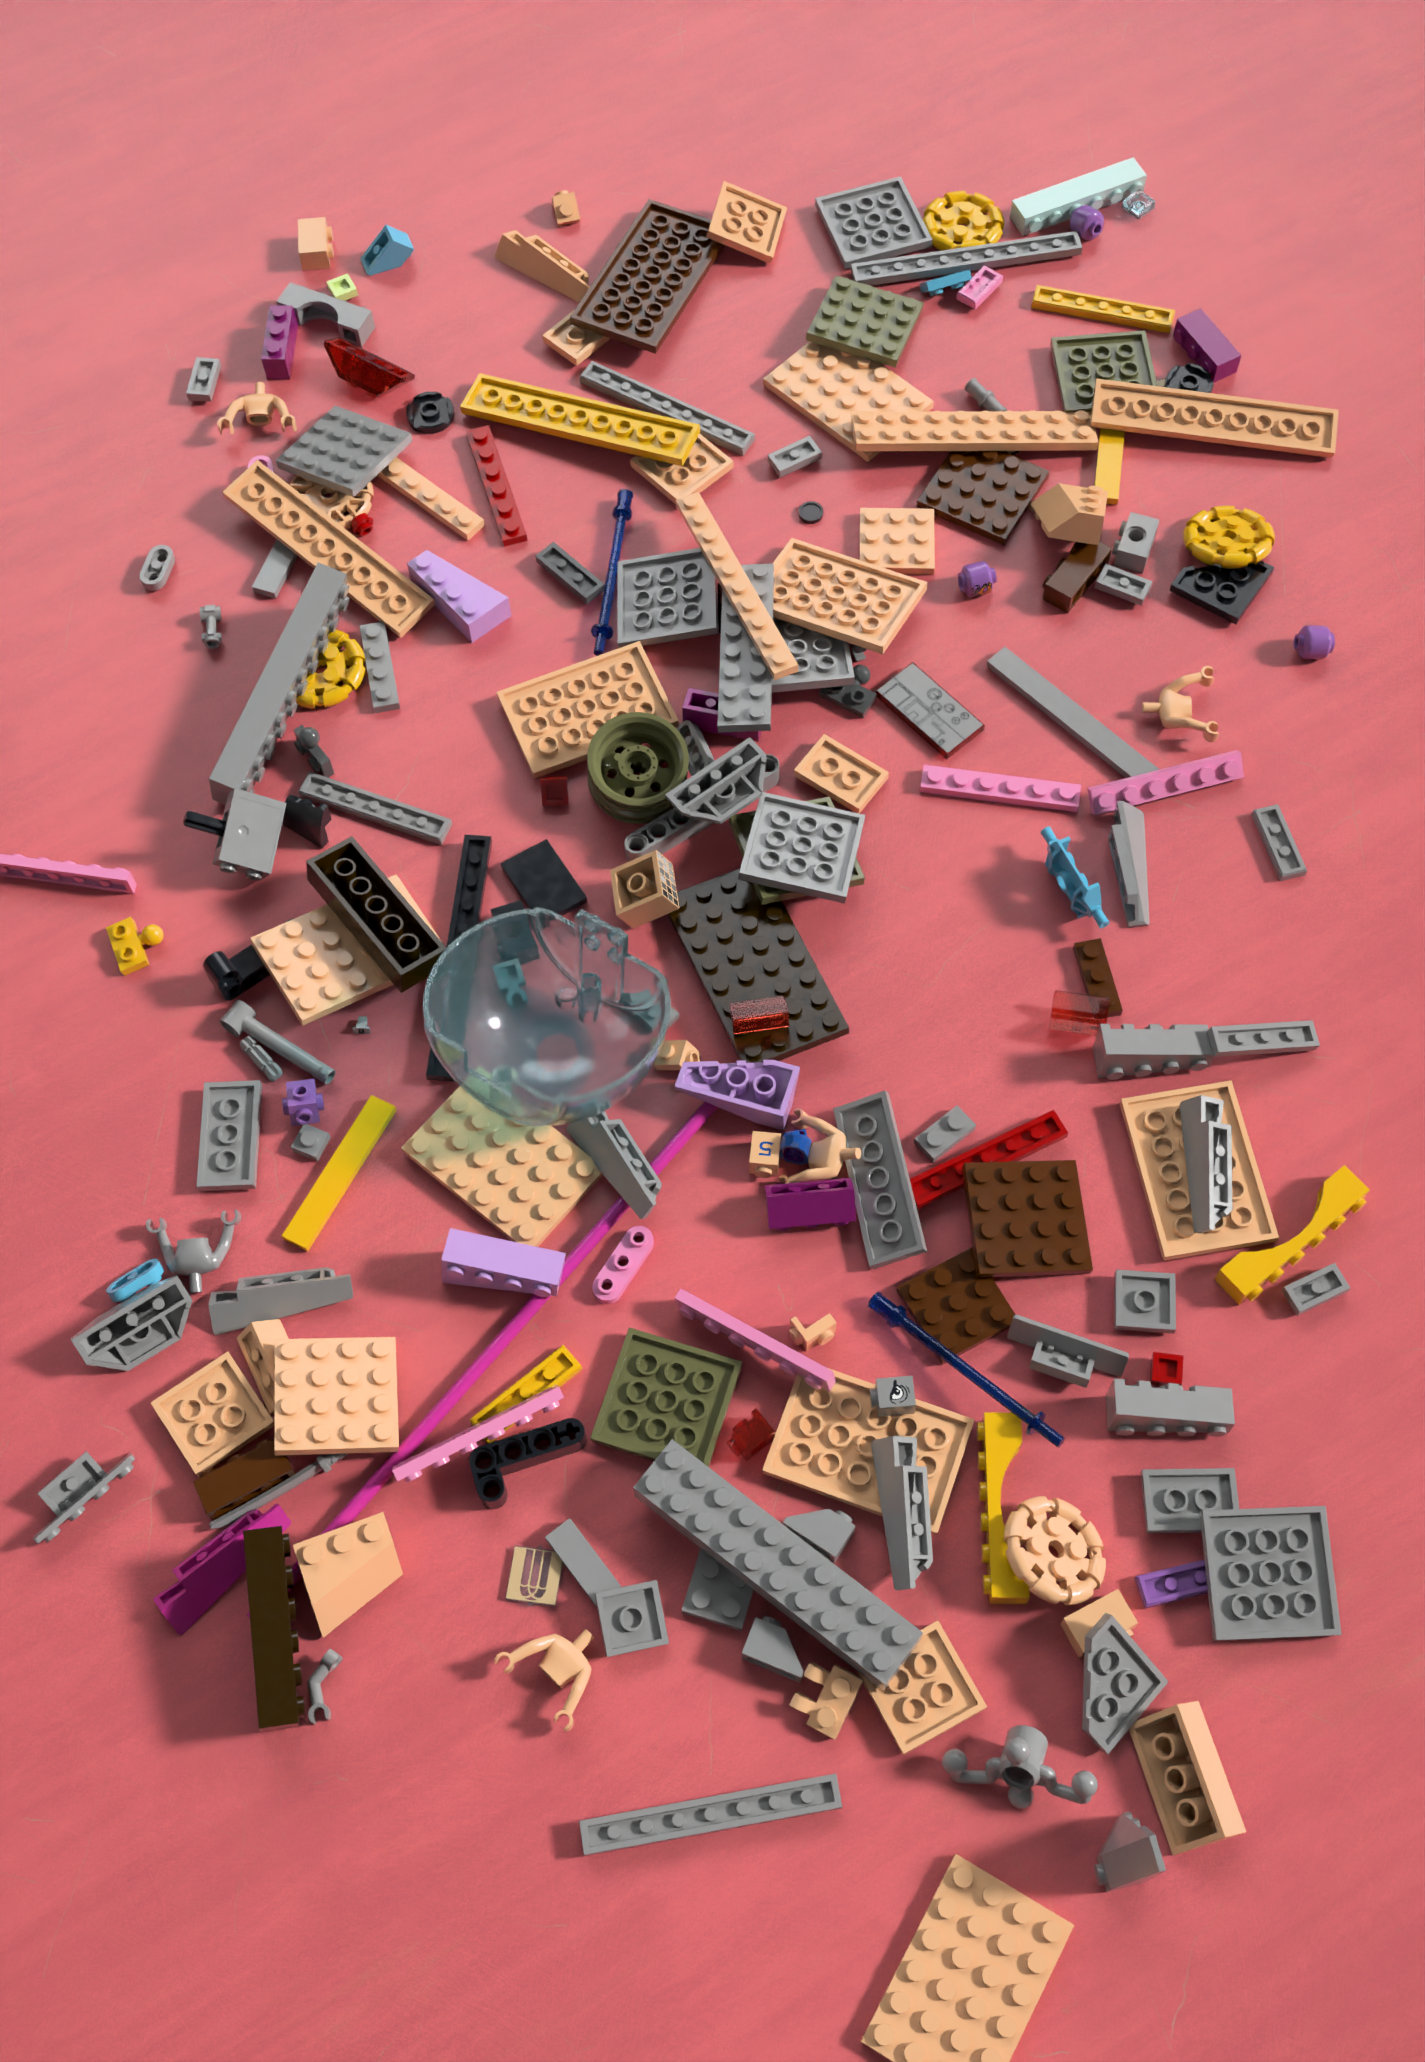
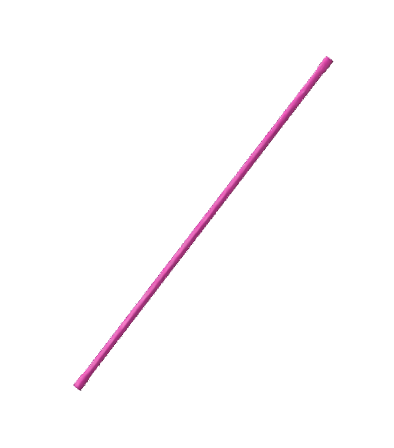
M704 1101L649 1163L657 1176L718 1108L717 1106ZM622 1196L617 1199L565 1258L559 1287L630 1208ZM533 1294L404 1439L399 1445L398 1452H393L321 1534L349 1525L394 1475L392 1467L410 1457L551 1296L541 1297ZM298 1560L292 1566L293 1588L303 1578Z

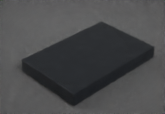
M547 839L501 863L502 870L541 927L588 902L586 895Z

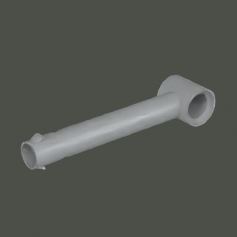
M236 1000L219 1020L220 1024L231 1034L239 1037L244 1031L326 1085L335 1077L336 1071L254 1019L257 1016L256 1012L241 1000Z

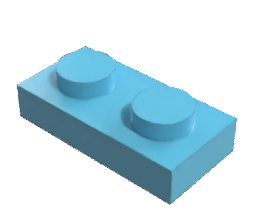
M964 270L922 282L919 285L921 293L929 292L930 296L943 293V287L950 285L951 289L963 287L965 285L964 281L971 280L972 277L970 270Z

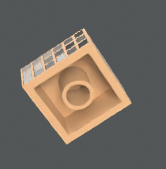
M657 850L610 870L616 916L633 929L679 909L673 864Z

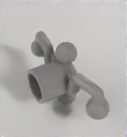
M1027 1725L1014 1726L1007 1732L1001 1758H990L986 1762L985 1770H966L968 1765L967 1757L958 1749H951L945 1752L942 1758L943 1768L958 1783L990 1784L997 1779H1003L1006 1784L1011 1786L1008 1791L1010 1803L1019 1809L1031 1805L1034 1799L1031 1787L1035 1785L1044 1786L1052 1795L1079 1804L1088 1803L1098 1788L1096 1777L1093 1773L1086 1770L1079 1771L1074 1775L1071 1782L1072 1787L1058 1783L1055 1771L1049 1766L1043 1765L1048 1747L1047 1738L1036 1728Z

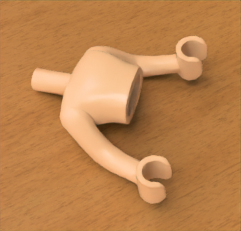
M263 382L255 384V394L246 395L234 400L229 405L225 417L220 418L217 422L221 435L225 428H229L230 433L234 434L232 422L238 411H245L249 424L262 426L270 424L275 410H278L281 416L280 421L283 432H285L286 426L292 425L294 432L297 431L295 418L289 415L285 402L276 395L265 394V384Z
M1205 666L1199 673L1184 675L1162 689L1158 703L1143 702L1142 713H1159L1162 725L1165 728L1195 729L1204 732L1203 737L1206 741L1215 742L1219 736V733L1215 732L1218 729L1217 722L1209 721L1204 723L1192 719L1191 697L1177 693L1185 686L1199 682L1202 686H1211L1214 681V677H1212L1213 668Z
M796 1108L794 1114L799 1119L792 1120L791 1123L800 1130L806 1129L809 1126L828 1137L812 1143L808 1157L810 1169L790 1177L781 1175L779 1180L787 1184L832 1179L838 1175L843 1160L860 1159L861 1150L858 1147L846 1148V1136L843 1132L826 1121L809 1116L802 1109Z
M585 1629L573 1643L558 1634L540 1637L525 1643L511 1653H499L495 1657L494 1663L497 1665L501 1659L508 1658L510 1664L503 1671L504 1674H507L513 1670L515 1663L534 1653L547 1650L538 1666L561 1689L569 1682L575 1680L563 1710L557 1712L554 1716V1723L561 1716L569 1717V1724L563 1729V1732H568L573 1727L574 1720L572 1714L584 1692L592 1670L582 1651L594 1639V1636Z

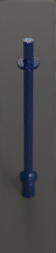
M628 489L619 490L617 503L612 512L614 519H616L599 623L591 628V633L596 638L593 652L596 656L604 654L606 639L612 638L614 633L608 624L617 577V562L620 559L625 524L632 517L631 503L633 493Z
M876 1292L871 1297L868 1307L886 1319L887 1325L891 1328L901 1327L1025 1422L1028 1425L1026 1429L1028 1435L1038 1432L1057 1448L1063 1444L1065 1438L1044 1422L1046 1417L1044 1412L1040 1411L1036 1415L1030 1412L907 1318L906 1309L903 1306L895 1305L883 1296L881 1292Z

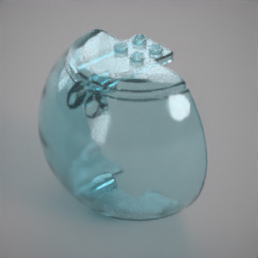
M535 907L533 910L529 908L516 910L487 919L461 934L444 950L432 967L426 982L423 996L424 1029L434 1054L445 1070L468 1094L482 1105L506 1119L523 1125H564L589 1119L614 1107L631 1094L643 1081L655 1064L664 1044L671 1013V998L666 977L656 968L628 953V934L624 933L623 930L602 921L597 915L590 914L583 909L575 915V923L551 910Z

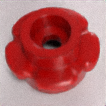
M366 513L359 514L350 523L353 528L352 532L361 536L369 534L373 529V518L369 517Z

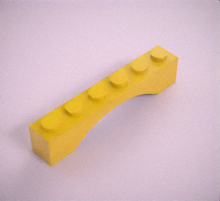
M1343 1165L1324 1181L1317 1192L1316 1207L1312 1220L1300 1234L1272 1249L1240 1252L1219 1270L1214 1280L1239 1305L1246 1299L1252 1302L1263 1292L1261 1287L1267 1281L1273 1284L1284 1274L1282 1269L1287 1264L1296 1265L1305 1256L1303 1251L1307 1247L1316 1248L1326 1238L1324 1233L1330 1228L1333 1231L1337 1230L1347 1220L1344 1217L1350 1211L1354 1214L1357 1213L1367 1203L1364 1198L1370 1189Z
M984 1412L982 1422H977L976 1428L977 1441H982L983 1452H978V1470L984 1472V1482H979V1500L985 1501V1513H980L981 1532H986V1544L981 1545L982 1563H987L988 1575H983L982 1578L983 1594H988L989 1604H1027L1030 1598L1029 1586L1022 1579L1019 1580L1006 1556L1005 1551L1008 1549L1007 1542L1004 1541L1005 1526L1000 1504L1001 1485L1005 1471L1022 1445L1021 1413Z

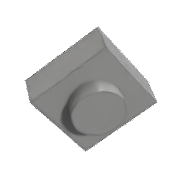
M303 1124L291 1149L293 1152L318 1161L331 1136L328 1132L308 1124Z

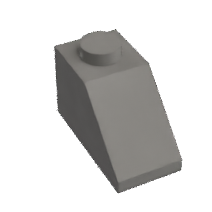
M824 1509L786 1517L783 1521L784 1526L834 1564L855 1531L852 1518L840 1510H837L835 1513L831 1509Z
M764 1616L762 1620L755 1617L742 1651V1659L801 1683L803 1669L786 1630L781 1628V1623L773 1618Z

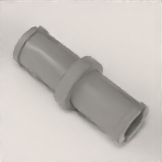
M976 378L968 381L964 389L977 401V405L981 409L986 411H1008L995 398V394L990 390L987 391Z

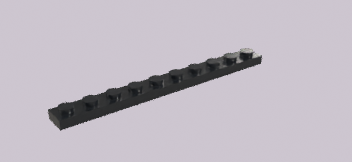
M466 834L464 836L446 947L447 967L442 972L426 1071L427 1080L455 1082L491 853V836Z

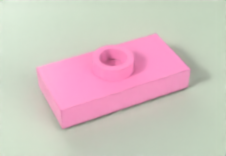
M984 265L957 292L956 299L976 309L1002 283L1003 276Z

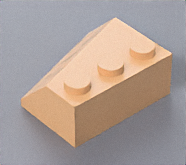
M1058 483L1032 501L1029 509L1035 511V518L1042 521L1041 527L1048 537L1099 545L1108 491H1104L1099 486L1085 488Z
M383 1512L293 1545L323 1638L403 1575Z

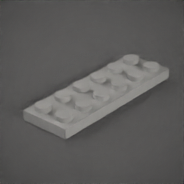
M882 1091L833 1108L837 1128L846 1136V1148L858 1147L861 1150L860 1159L845 1160L848 1176L851 1178L854 1187L855 1206L869 1267L876 1269L927 1252L889 1093Z

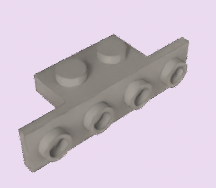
M1020 1315L1013 1316L1007 1335L1008 1339L1035 1348L1029 1365L1030 1369L1087 1388L1093 1368L1121 1378L1129 1358V1353Z
M85 1451L43 1487L37 1494L57 1516L33 1536L36 1544H39L42 1540L46 1543L52 1540L61 1531L58 1527L67 1518L71 1522L85 1511L83 1505L90 1498L93 1497L97 1500L110 1489L107 1484L117 1476L121 1479L134 1468L131 1463L135 1460V1457L129 1453L106 1473L91 1455Z

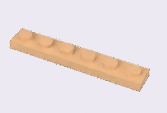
M397 457L377 475L466 540L472 538L485 526L484 519Z

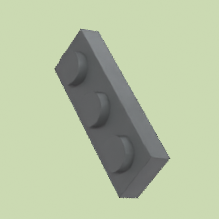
M552 542L535 556L536 562L584 603H590L605 591V584L555 542Z

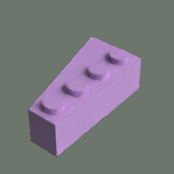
M424 551L407 563L411 581L435 600V606L471 643L511 617L509 598L430 551Z
M450 1228L441 1259L442 1283L532 1293L541 1297L557 1296L566 1253Z

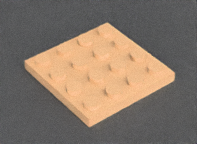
M395 1337L275 1339L274 1456L398 1452L399 1432Z

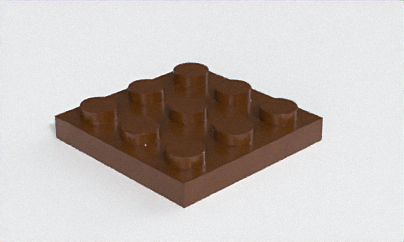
M973 1247L899 1285L896 1290L941 1365L1008 1330L1013 1316L1016 1315L992 1277L977 1278Z

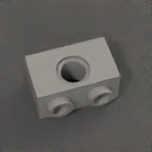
M1130 512L1128 521H1122L1118 535L1122 536L1121 541L1116 540L1112 554L1116 555L1114 566L1143 573L1156 536L1159 519Z

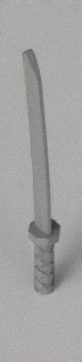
M349 1453L326 1454L325 1456L320 1454L316 1457L317 1461L290 1478L210 1522V1528L216 1529L227 1526L238 1520L248 1511L259 1509L320 1471L324 1470L327 1473L332 1469L331 1465Z

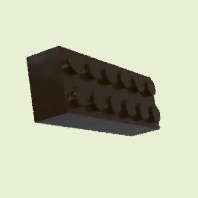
M353 836L306 861L307 880L400 993L447 967L446 946Z
M282 1526L244 1530L243 1537L259 1731L265 1732L298 1727V1719L305 1718L303 1696H296V1686L302 1685L300 1663L294 1664L293 1653H299L297 1630L291 1631L290 1621L296 1620L295 1598H288L287 1589L293 1588L292 1565L285 1566V1557H290L289 1533L282 1534Z

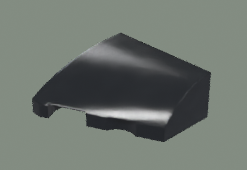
M289 795L285 800L286 808L282 825L322 849L329 842L325 826L332 820L328 806L321 803L317 808L309 799L303 800L297 796Z

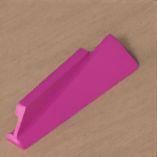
M274 1504L264 1514L258 1509L248 1511L172 1570L179 1581L154 1597L153 1600L179 1635L184 1634L246 1571L244 1530L282 1526L283 1533L291 1525L290 1519L279 1504Z

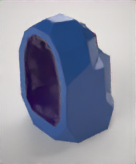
M795 1129L783 1134L780 1146V1157L783 1160L798 1165L808 1163L812 1140L807 1136L806 1129Z

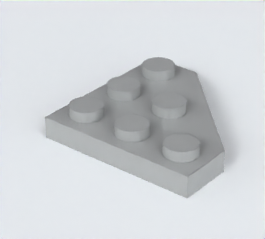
M1105 1613L1085 1636L1082 1715L1083 1731L1106 1754L1110 1753L1168 1683V1680L1113 1615Z

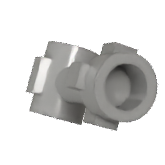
M205 605L200 607L201 622H206V633L202 634V642H204L205 647L215 649L219 647L222 641L221 633H217L216 622L222 621L221 608L215 605Z

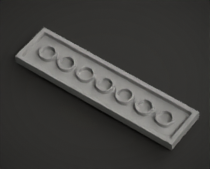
M774 563L741 565L773 620ZM722 588L718 732L771 731L772 675Z

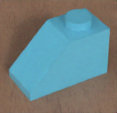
M385 225L361 256L360 260L367 275L371 276L401 267L407 258L410 257L414 248L407 233Z

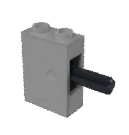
M234 788L228 793L222 820L187 811L183 824L189 828L218 835L212 864L220 866L219 869L227 873H236L238 871L245 873L249 879L262 880V878H266L272 872L286 803Z

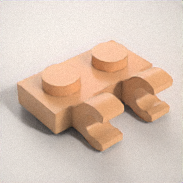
M811 1662L803 1676L824 1685L818 1700L815 1701L798 1691L794 1694L790 1706L809 1714L810 1717L806 1724L835 1740L864 1679L837 1664L829 1672Z

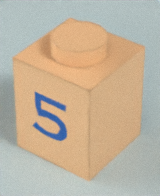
M752 1132L749 1160L750 1174H755V1176L760 1178L778 1176L781 1133Z

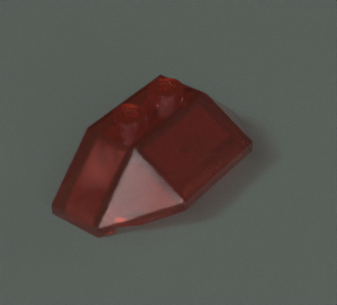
M337 337L324 341V347L338 377L347 381L349 386L365 390L366 394L372 397H380V395L390 393L415 379V374L342 338Z

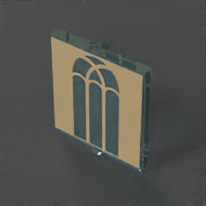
M515 1545L505 1600L527 1603L529 1607H532L534 1604L556 1607L563 1569V1562L556 1552L543 1549L541 1545L537 1546V1548Z

